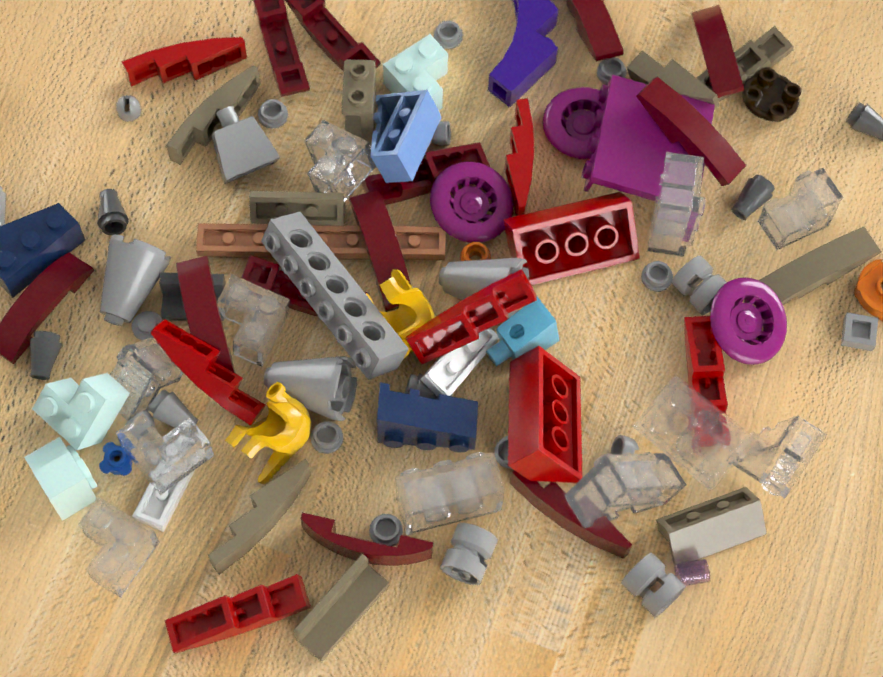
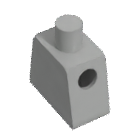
M233 106L216 112L223 128L213 132L212 141L224 184L276 163L279 160V154L253 116L239 121Z

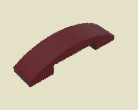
M253 0L269 62L281 97L310 91L304 66L300 60L290 27L284 0Z
M285 0L309 36L340 69L344 71V62L347 59L375 60V69L381 65V62L363 42L358 44L327 10L325 0Z
M716 5L692 12L693 23L713 92L720 98L744 91L735 53L720 6Z
M379 190L350 197L349 201L371 261L384 310L387 312L398 309L399 304H391L387 300L380 284L392 278L391 273L393 270H400L403 276L406 277V280L409 281V284L411 283L383 198Z
M68 252L40 273L18 297L0 322V356L14 364L30 346V339L33 338L32 334L69 291L75 294L94 272V268Z
M249 256L239 285L272 302L319 317L288 275L280 270L279 264Z
M208 256L176 263L190 334L221 351L216 362L235 373L214 290L215 285Z
M303 512L300 518L302 529L316 542L338 555L355 561L363 554L368 558L369 564L399 566L423 562L431 559L433 555L434 542L400 535L398 547L336 534L334 519Z

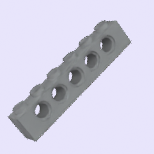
M296 212L270 219L261 242L366 378L369 380L398 369L409 348L303 214Z

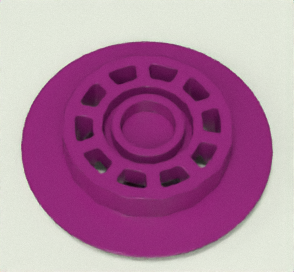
M589 87L571 88L559 93L549 102L543 114V129L548 141L558 151L573 158L590 159L591 153L587 152V147L591 135H595L596 127H592L596 110L601 108V102L597 101L600 90Z
M461 162L446 168L434 181L430 193V205L435 220L446 233L460 241L482 243L492 240L505 230L503 219L511 218L513 215V196L509 185L497 171L481 163Z
M745 277L733 279L719 289L711 306L710 319L713 334L722 350L732 359L748 365H757L772 359L783 346L787 333L786 312L778 295L765 283Z

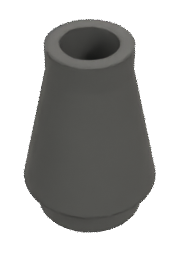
M858 102L845 122L851 125L850 129L883 141V118L868 103L864 105Z
M758 174L753 178H749L736 204L732 207V212L738 218L746 220L753 212L773 197L772 192L775 190L773 184Z
M105 189L99 194L100 204L97 224L104 234L111 236L119 235L126 230L129 219L118 198L117 191Z
M48 331L34 332V338L30 339V377L39 380L50 379L52 368L62 347L60 335Z

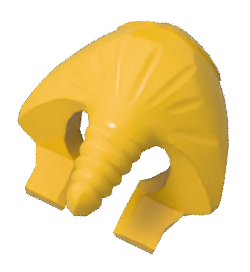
M393 270L391 273L392 278L380 284V287L387 300L391 304H399V308L392 312H379L409 348L405 355L407 357L409 353H413V350L408 344L406 336L433 319L435 315L430 303L419 288H412V285L409 284V281L406 280V277L403 276L400 270ZM366 293V295L368 296V298L372 301L370 295H369L368 293Z
M280 382L274 383L267 390L266 397L269 399L266 402L268 408L267 417L251 426L235 425L232 432L225 439L229 445L235 448L246 434L252 436L241 450L242 453L251 459L265 446L273 449V454L268 459L267 464L264 465L262 473L258 476V483L267 484L277 474V471H280L281 467L305 445L310 436L312 423L308 410L297 399L290 397L285 392V386Z

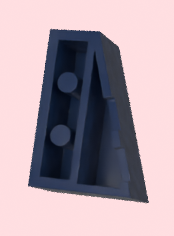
M60 203L0 226V285L12 298L30 285L53 262L71 252L85 241L79 222Z
M380 382L377 411L378 443H384L385 446L390 448L414 445L422 450H433L436 447L449 448L453 452H467L469 449L475 450L478 401L442 394L438 395V399H431L419 396L420 390L412 388L408 390V394L390 391V384Z

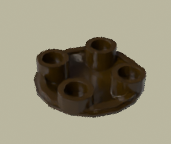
M765 67L758 74L746 80L742 97L747 109L755 116L766 121L779 122L789 119L796 113L800 104L799 97L802 92L798 84L792 83L786 77L777 74L774 69Z

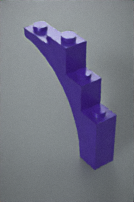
M512 0L516 16L514 37L503 59L489 74L488 91L508 107H511L516 100L523 96L556 64L558 47L550 38L545 37L556 27L559 11L550 0Z

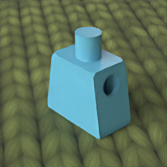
M537 296V301L524 306L498 326L496 330L499 342L486 350V353L495 366H498L511 357L514 360L537 346L546 350L560 341L557 322Z

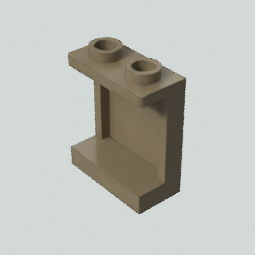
M347 59L344 62L342 114L345 115L344 150L371 151L372 134L375 131L374 113H376L375 60Z

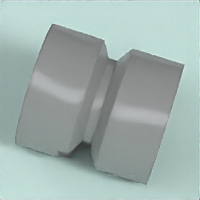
M697 256L677 272L671 283L683 296L690 295L689 302L701 315H705L711 311L715 295L727 282L719 274L713 275V267L702 256Z
M459 523L451 539L453 548L447 549L440 569L455 580L470 585H480L487 569V564L484 560L491 559L498 539L491 532L479 526Z
M651 552L630 570L621 584L634 597L641 596L643 598L642 605L656 618L679 597L686 586L673 573L666 574L664 572L665 565ZM658 581L662 586L653 593L650 588Z

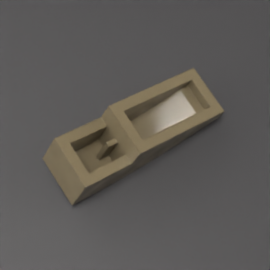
M642 50L626 67L630 79L648 84L653 78L659 77L681 95L715 104L714 109L719 106L717 94L673 59L663 67Z

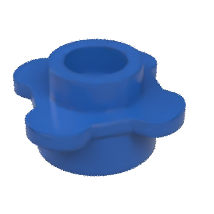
M108 442L103 446L105 454L103 461L99 464L100 470L105 474L110 472L114 475H128L132 471V457L135 455L134 447L130 444L117 446L113 442ZM119 456L120 460L115 461V457Z

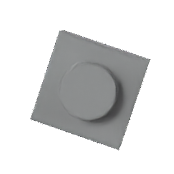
M847 312L843 321L841 346L873 351L876 346L878 318Z

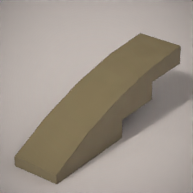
M775 26L755 42L749 40L735 52L743 87L746 80L758 74L762 68L773 67L794 51L793 45ZM706 70L697 79L712 90L708 71ZM730 95L718 98V102L724 100Z
M251 66L226 82L205 99L182 123L166 144L170 161L181 165L195 143L205 147L212 139L215 125L220 122L216 112L233 106L238 118L240 117L261 84L258 67Z
M863 226L804 254L759 281L768 285L778 295L782 304H785L796 296L800 299L824 283L827 285L831 284L880 254L881 250Z
M306 459L250 495L254 509L229 525L234 538L208 554L212 566L219 575L246 555L262 540L291 507L311 476L310 465Z

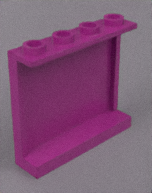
M612 75L607 85L602 84L597 101L601 102L600 110L597 109L594 115L592 127H596L595 135H591L587 147V152L591 153L590 161H586L582 171V178L586 179L584 191L588 192L593 183L677 207L676 218L688 221L698 208L705 164L696 165L679 141L671 144L638 100L636 95L647 84ZM681 95L712 124L715 104Z

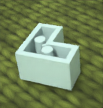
M429 34L383 63V84L391 93L428 90L438 110H441L443 105V88L436 81L448 73V53Z
M108 373L84 378L80 385L72 378H67L45 384L32 410L72 447L80 450L103 441L130 393Z
M60 437L24 457L62 521L98 500L93 492V489L98 486L84 461L80 458L75 448L71 445L65 446Z

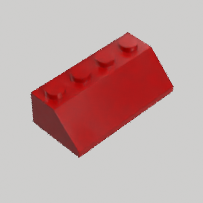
M621 191L503 219L511 258L526 259L527 263L523 264V267L529 268V282L531 285L640 259L632 200Z
M537 346L510 361L508 466L530 481L579 483L583 481L581 379L579 375L546 350Z

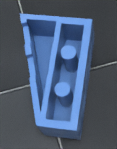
M428 90L376 95L375 101L378 105V110L374 113L376 130L372 134L371 158L386 183L413 181L442 116Z

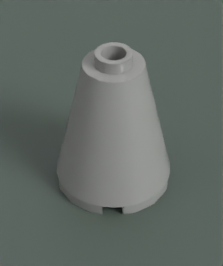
M112 235L109 241L100 313L105 315L104 321L117 326H122L123 322H131L159 280L160 272L165 271L171 260V256H165L166 252L143 241L134 239L133 242H123L125 236Z
M521 258L449 262L440 271L439 285L443 287L445 293L463 300L520 269L523 270L529 280V268L523 267V264L527 263V261ZM519 310L508 313V319Z
M346 356L274 362L265 371L264 385L269 389L274 383L280 382L285 386V392L290 397L301 402L306 409L332 420L344 421L346 418L342 414L343 412L350 413L355 399L357 377H351V368H356V365L352 358Z

